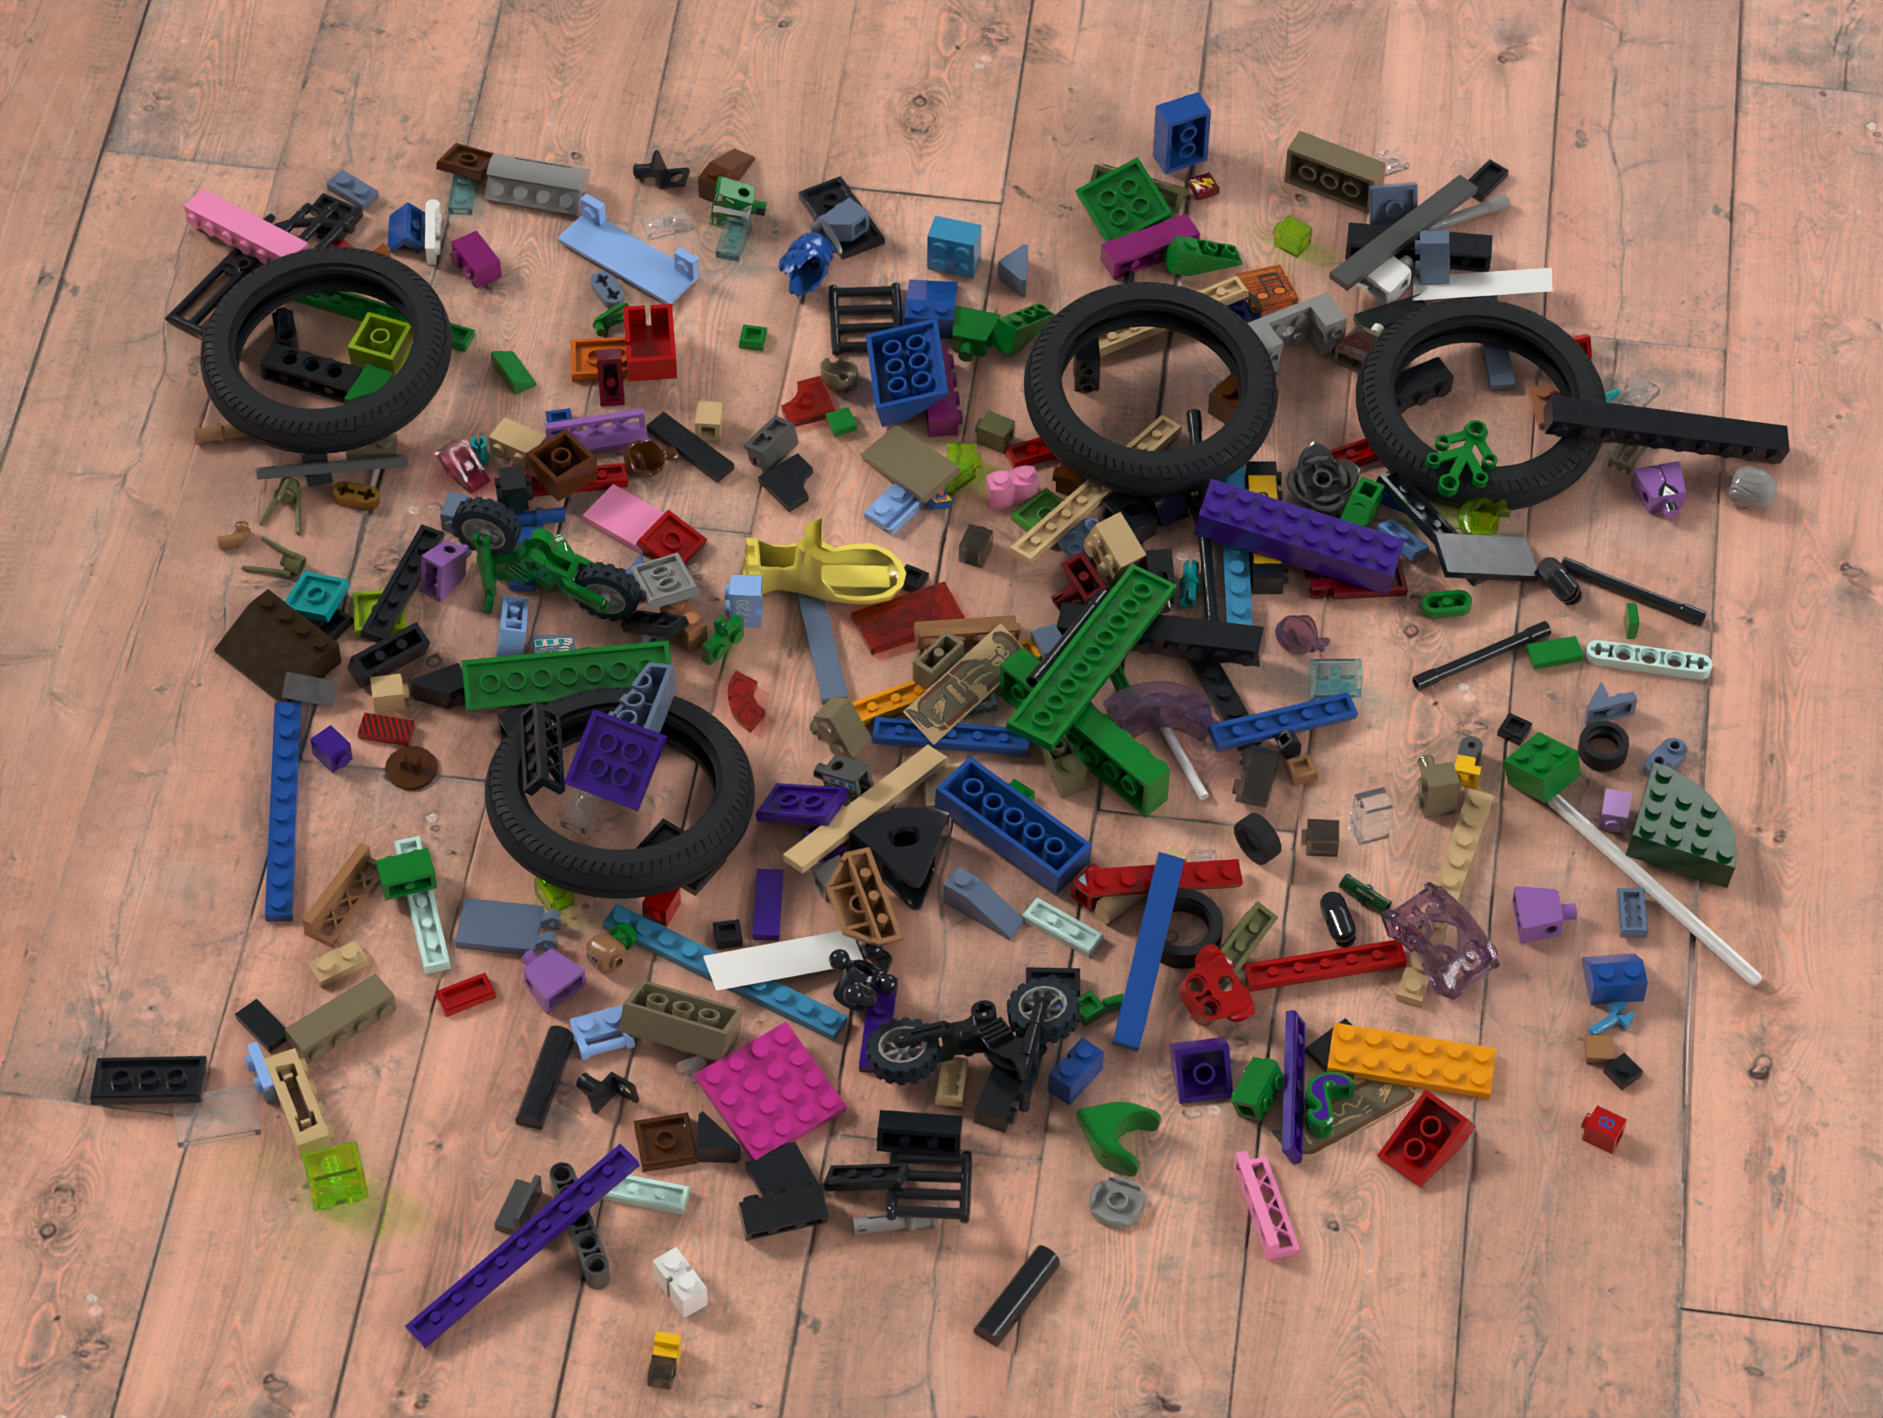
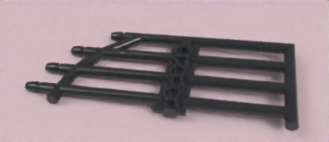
M333 202L318 217L304 218L312 209V205L306 203L290 219L274 223L273 225L288 233L294 228L307 227L298 237L306 242L321 227L332 229L314 248L329 247L343 232L349 234L354 232L355 226L351 223L361 214L363 209L357 205L341 221L330 219L332 214H335L340 207L337 202ZM270 213L263 220L272 224L275 216ZM235 247L165 317V320L203 337L205 328L199 326V324L216 308L225 294L237 282L262 266L259 264L260 261L253 256L250 259L241 256L243 252ZM223 273L233 276L190 320L180 317Z

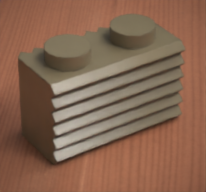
M945 631L912 662L913 681L926 690L931 687L964 656L963 641Z

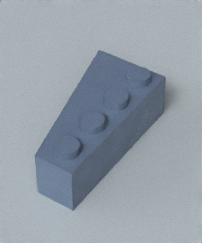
M648 662L632 683L630 692L621 697L619 700L620 705L614 712L611 711L608 715L660 733L677 690L674 665Z

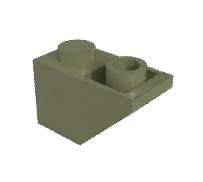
M1064 735L1052 752L1041 747L1051 781L1061 798L1086 790L1087 771L1066 735Z

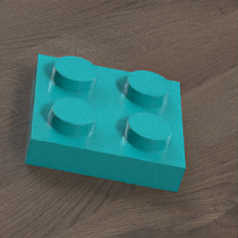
M304 571L285 602L305 618L329 622L351 585L348 579Z

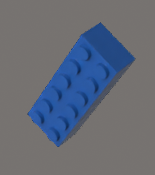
M971 756L936 788L934 805L936 808L950 813L951 819L1056 895L1090 862L1092 849L1090 842Z

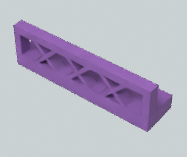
M643 408L545 423L547 440L555 436L551 435V431L567 429L593 455L625 450L636 440L643 441L648 439ZM639 418V422H626L629 419ZM604 423H613L611 426L608 427L602 426ZM579 427H589L588 429L583 431L577 430Z

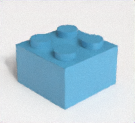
M935 215L927 236V269L974 278L981 259L982 225Z

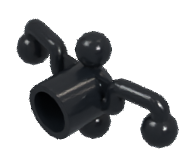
M864 943L862 947L865 958L872 961L881 960L879 967L860 959L853 961L843 949L834 950L830 954L829 963L831 967L836 970L845 969L833 991L834 998L844 1007L859 1011L863 1010L865 1006H874L878 998V994L874 990L876 985L879 991L885 995H891L898 989L897 978L892 974H887L892 964V956L882 946L877 947Z

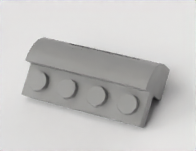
M494 153L486 173L488 181L484 199L578 216L582 193H587L590 170Z

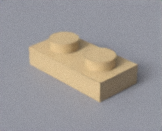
M356 940L308 962V968L321 988L369 965L367 956Z

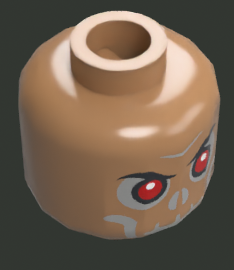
M607 933L595 935L587 943L586 958L589 963L601 972L611 973L620 969L625 963L626 948L612 935Z

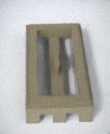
M1619 443L1609 458L1607 466L1613 467L1615 465L1617 470L1625 469L1626 473L1630 475L1647 447L1639 446L1631 461L1627 463L1636 446H1629L1622 459L1619 460L1617 458L1626 445Z

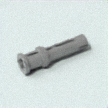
M886 1214L853 1218L855 1236L898 1229H908L911 1232L925 1227L939 1229L937 1218L896 1217L895 1220L890 1221L886 1218Z

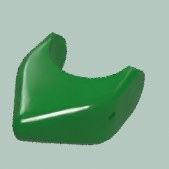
M1122 1101L1082 1108L1076 1111L1077 1120L1098 1163L1104 1168L1121 1175L1135 1176L1140 1168L1139 1161L1134 1155L1125 1150L1118 1140L1126 1132H1132L1137 1129L1145 1131L1157 1130L1161 1124L1160 1114L1155 1110L1138 1104Z

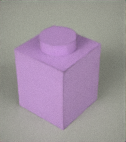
M1606 789L1599 829L1625 833L1632 793Z

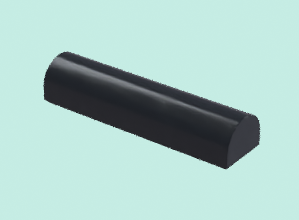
M562 1026L549 1027L517 1113L516 1124L540 1130L543 1129L574 1043V1034L569 1029Z
M1038 1245L975 1326L974 1334L996 1347L999 1346L1060 1266L1059 1257L1055 1252L1043 1245Z

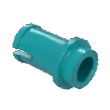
M476 436L471 440L472 453L470 459L475 466L483 467L490 461V454L487 451L486 439L479 436L480 443H477Z

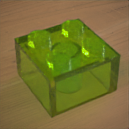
M357 1141L301 1154L314 1211L328 1210L337 1205L357 1203L362 1199L369 1198Z

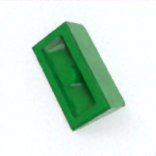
M513 351L491 352L492 364L515 395L537 385Z

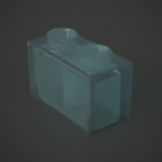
M1310 659L1308 670L1309 698H1325L1349 692L1351 698H1361L1363 685L1361 659Z

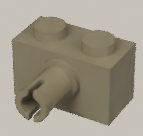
M832 697L813 716L814 719L810 723V731H813L812 734L824 735L830 745L831 752L835 756L840 755L853 759L872 740L848 698Z
M1426 754L1419 757L1417 763L1421 770V778L1417 779L1419 792L1415 794L1417 808L1422 809L1425 819L1454 814L1460 781L1453 762L1435 765L1432 755Z

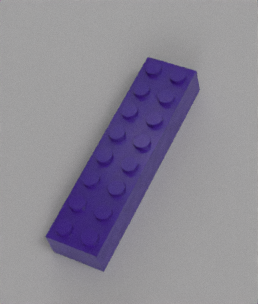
M1214 479L1210 481L1194 530L1195 535L1388 595L1405 539Z

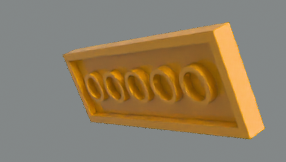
M1334 1022L1327 1072L1335 1071L1355 1074L1354 1078L1490 1099L1496 1048Z

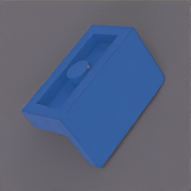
M409 202L389 216L388 247H390L391 253L403 244L417 253L425 248V212Z

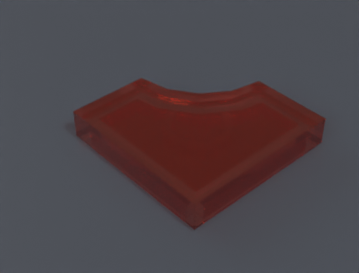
M821 376L797 381L798 391L796 396L790 402L781 405L784 418L793 422L795 427L825 420V414L836 411Z

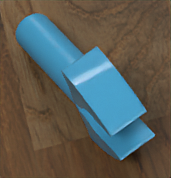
M1609 1003L1606 1011L1610 1015L1589 1027L1588 1033L1590 1035H1599L1614 1025H1620L1626 1031L1632 1023L1635 1010H1632L1627 1015H1618V1013L1627 1009L1628 1003Z

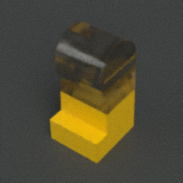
M656 1331L647 1386L671 1390L682 1352L681 1335Z

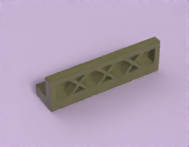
M1104 163L1095 164L1090 182L1117 167ZM1151 178L1170 210L1177 214L1180 213L1184 197L1189 196L1190 189Z
M1259 901L1245 913L1219 948L1233 962L1235 975L1278 919V916ZM1227 977L1220 978L1218 985L1221 990L1224 991L1231 980ZM1193 983L1191 987L1198 991L1197 986Z

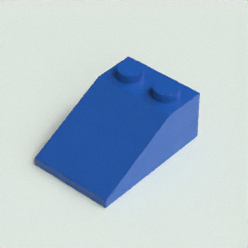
M909 279L905 325L937 318L940 338L952 339L958 282Z

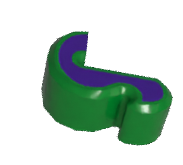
M1325 1072L1315 1075L1308 1082L1305 1095V1106L1308 1110L1306 1127L1313 1136L1324 1138L1333 1131L1332 1122L1334 1121L1331 1100L1351 1099L1354 1096L1355 1084L1350 1077L1339 1072Z

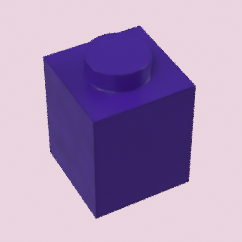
M331 725L310 739L313 755L332 773L339 768L345 767L353 759L351 744Z

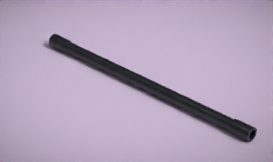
M1190 409L1186 412L1190 446L1202 441L1201 411L1198 409ZM1207 488L1194 492L1197 519L1207 493ZM1198 536L1205 620L1220 621L1217 611L1211 540Z

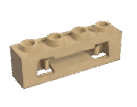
M295 1048L264 1058L274 1084L277 1102L300 1160L331 1150L330 1138L334 1137V1132L330 1122L325 1123L322 1117L326 1115L322 1101H316L314 1097L317 1094L313 1079H307L305 1073L309 1071L305 1058H299ZM294 1078H296L298 1092L309 1117L300 1121L302 1131L298 1114L288 1089L295 1087Z

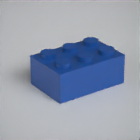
M1199 92L1156 106L1153 157L1164 174L1207 161L1211 110Z

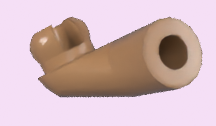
M238 521L235 524L236 530L232 535L217 537L219 549L242 545L251 532L248 522Z

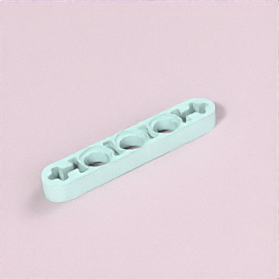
M1602 640L1591 641L1587 646L1585 655L1588 663L1594 666L1695 680L1707 679L1710 676L1713 665L1712 660L1703 654ZM1595 651H1599L1600 655H1596ZM1625 653L1630 658L1628 660H1621L1616 655ZM1649 656L1654 658L1656 662L1648 664L1642 658ZM1677 660L1681 663V666L1672 667L1668 664V661ZM1698 665H1702L1703 669H1698Z

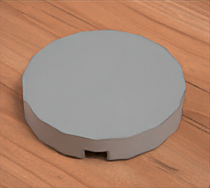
M1118 1176L1109 1177V1180L1104 1182L1103 1180L1098 1182L1092 1189L1089 1200L1090 1211L1096 1221L1107 1228L1113 1229L1128 1228L1137 1223L1143 1215L1145 1206L1144 1194L1140 1191L1137 1183L1128 1178Z

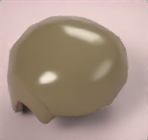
M839 357L836 362H830L829 358H825L820 363L822 381L830 389L844 390L853 386L858 380V367L853 362L845 361Z

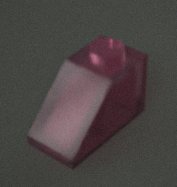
M466 438L453 440L435 452L446 473L469 494H472L491 481Z

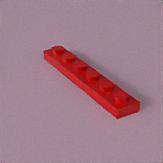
M1239 859L1184 862L1178 889L1207 890L1240 887L1243 881ZM1155 865L1087 869L1085 871L1088 897L1148 894Z
M1401 939L1246 963L1243 965V972L1247 987L1252 992L1406 967L1407 959Z

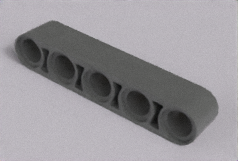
M559 1162L550 1168V1184L554 1199L577 1180L573 1167L568 1163ZM587 1210L567 1227L566 1231L586 1284L593 1289H602L610 1281L609 1262L591 1213ZM577 1224H584L580 1227L575 1226ZM585 1247H593L592 1249L588 1250L583 1249ZM594 1270H602L597 1273L592 1272Z

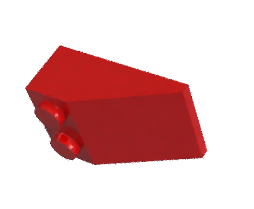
M1425 1089L1377 1154V1157L1421 1188L1461 1149L1476 1126L1465 1116Z

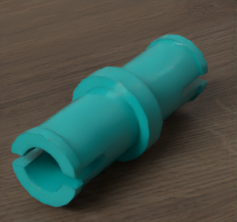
M1189 560L1183 563V577L1180 579L1179 586L1181 588L1180 605L1188 608V600H1190V608L1196 605V591L1200 585L1198 579L1200 565L1195 560L1191 561V568H1189Z

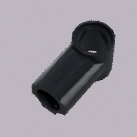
M286 307L277 308L272 313L276 344L287 345L290 348L299 350L293 311Z

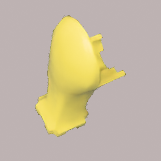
M823 518L807 523L804 528L803 538L798 540L797 544L772 545L759 541L757 538H746L743 575L762 576L761 595L780 590L807 595L825 602L869 606L891 600L904 585L906 571L901 560L889 550L872 543L833 547L823 542Z

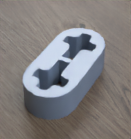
M605 271L593 274L591 277L592 290L607 309L625 303L624 292L611 274Z

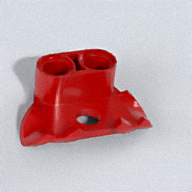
M1214 944L1206 945L1198 952L1195 958V969L1178 987L1180 998L1194 1021L1201 1026H1208L1215 1020L1223 1018L1232 1022H1241L1252 1017L1256 1012L1248 987L1246 985L1242 986L1233 971L1235 968L1233 962ZM1227 977L1231 980L1232 989L1230 991L1221 990L1218 985L1220 978ZM1188 983H1194L1198 988V993L1192 992L1189 989ZM1203 1006L1211 1009L1212 1016H1208L1203 1012Z

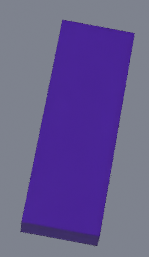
M757 869L753 940L779 941L783 869Z

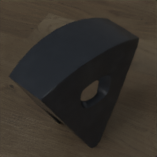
M925 807L896 808L879 813L850 830V851L870 847L882 882L911 909L919 910L923 906L948 839L950 813Z

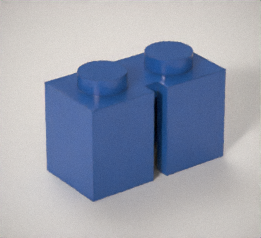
M1082 1037L1067 1053V1059L1063 1057L1049 1072L1048 1091L1070 1106L1103 1070L1104 1051Z

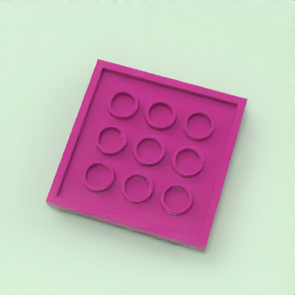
M787 1021L728 1054L722 1060L720 1059L700 1070L694 1076L698 1085L751 1160H757L769 1152L791 1144L844 1113L847 1109L841 1097Z

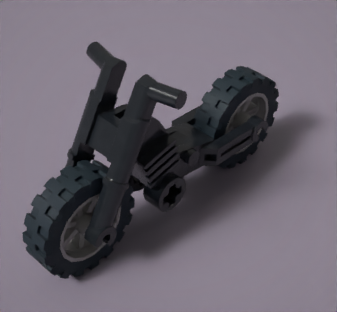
M1042 977L1041 980H1036L1035 978L1029 980L1027 984H1020L1016 991L1013 990L1011 992L1010 999L1007 1000V1015L1010 1027L1006 1025L1002 1017L997 1018L996 1006L988 1000H981L973 1004L971 1016L963 1021L952 1023L940 1021L924 1024L922 1020L916 1018L915 1020H910V1017H903L902 1020H889L890 1023L879 1025L878 1030H874L870 1035L871 1039L867 1041V1056L872 1073L875 1072L878 1079H884L888 1084H893L894 1082L902 1086L909 1082L911 1084L918 1083L920 1079L925 1080L930 1076V1072L936 1071L938 1068L937 1063L949 1061L955 1055L970 1057L973 1054L983 1053L991 1065L996 1064L1007 1071L1018 1072V1079L1022 1080L1019 1090V1110L1021 1112H1028L1033 1087L1039 1075L1043 1056L1047 1052V1042L1053 1044L1059 1042L1058 1039L1069 1037L1070 1032H1074L1077 1029V1023L1080 1022V1005L1077 992L1072 990L1071 985L1068 983L1063 984L1060 979L1056 978L1049 980V977ZM938 1038H941L942 1046H940Z

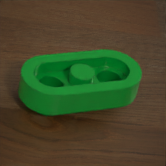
M1463 590L1428 593L1422 598L1421 611L1426 617L1432 619L1463 616L1471 610L1472 597Z

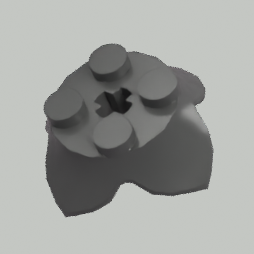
M1313 441L1302 451L1297 468L1292 469L1288 473L1286 484L1293 495L1303 501V505L1306 508L1332 512L1344 505L1346 495L1358 483L1361 468L1349 460H1334L1331 451L1326 446ZM1317 480H1321L1322 483L1325 482V485L1318 484Z

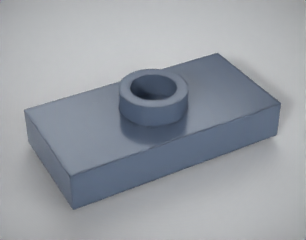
M1617 888L1616 897L1620 937L1647 938L1648 927L1644 889Z

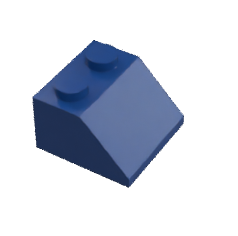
M1635 953L1582 957L1581 962L1590 1005L1644 1001L1648 981L1643 960Z

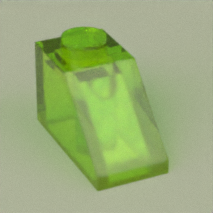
M947 442L946 458L956 464L961 470V474L945 486V491L949 496H952L976 478V468H981V453H977V443Z

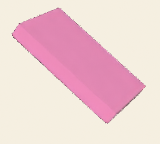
M613 484L582 516L584 522L643 555L645 552L636 546V543L664 512Z

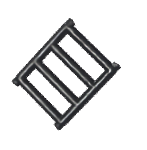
M894 282L891 286L837 288L836 285L829 286L831 348L834 356L840 355L841 352L868 351L867 341L841 342L840 334L874 333L903 326L899 283ZM838 297H892V304L839 306ZM893 314V322L840 324L839 320L841 315Z
M964 1151L960 1154V1157L890 1152L889 1163L961 1165V1172L910 1170L906 1181L960 1183V1190L921 1188L887 1190L886 1218L890 1221L895 1220L896 1217L959 1219L962 1223H968L971 1211L972 1153ZM898 1199L960 1201L959 1208L898 1206Z

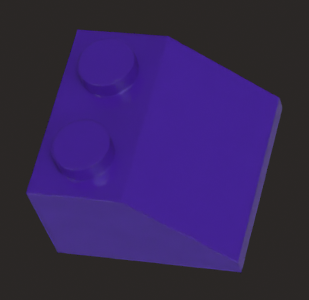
M1224 1037L1170 1044L1172 1073L1180 1104L1230 1098L1232 1096L1233 1083L1229 1043Z

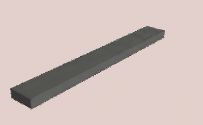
M1457 176L1332 270L1329 278L1348 291L1420 236V231H1427L1475 195L1478 187L1463 176Z

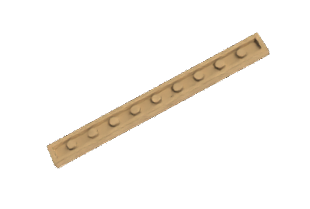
M1161 415L1125 447L1146 451H1161L1181 434L1182 426ZM1089 480L1085 481L1010 547L1009 554L1028 566L1032 565L1115 491L1099 486Z
M1470 788L1467 792L1395 998L1397 1001L1422 1007L1493 804L1494 795Z

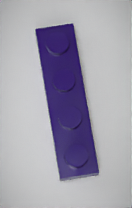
M877 985L874 989L878 994L876 1004L872 1007H867L859 1072L872 1073L867 1056V1041L871 1039V1033L874 1030H878L879 1025L883 1023L886 1025L890 1023L889 1020L894 1019L897 990L891 995H885L879 991Z

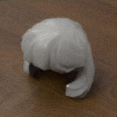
M1743 466L1733 476L1728 498L1731 499L1733 507H1751L1757 510H1764L1776 500L1777 482L1765 470Z

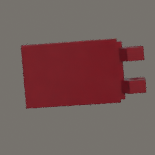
M1400 558L1388 595L1304 569L1305 578L1312 579L1311 587H1309L1310 599H1323L1327 595L1328 598L1333 600L1407 596L1408 592Z

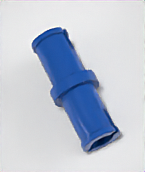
M564 506L551 509L536 507V510L514 514L515 517H519V524L522 526L538 525V527H544V524L566 523Z

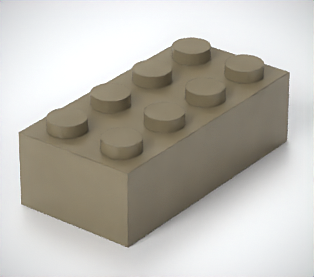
M1299 131L1287 149L1284 182L1369 214V186L1384 185L1386 163Z
M641 979L623 1003L619 1032L626 1033L633 1038L652 1041L660 1046L666 1045L676 1048L683 1053L703 1056L710 1061H718L728 1054L739 1038L743 1009Z

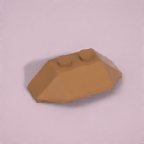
M870 847L844 853L826 886V892L842 935L877 947L903 941L902 932Z

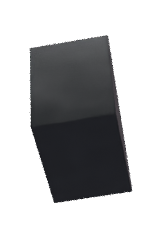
M703 1111L699 1113L697 1162L737 1163L740 1161V1144Z

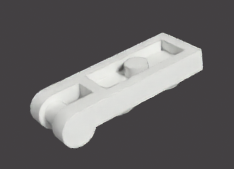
M430 199L426 202L425 252L427 265H437V255H441V241H437V237H441L442 218L440 202L436 199Z

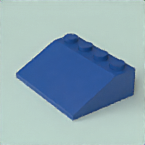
M937 318L866 334L875 409L882 427L906 422L949 396Z

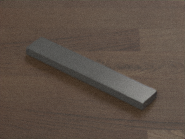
M404 454L257 467L255 473L257 480L405 467L408 466V460Z

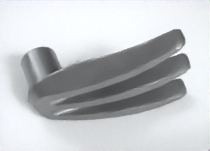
M819 218L820 220L809 224L812 232L824 229L836 247L838 254H842V248L837 235L825 219Z

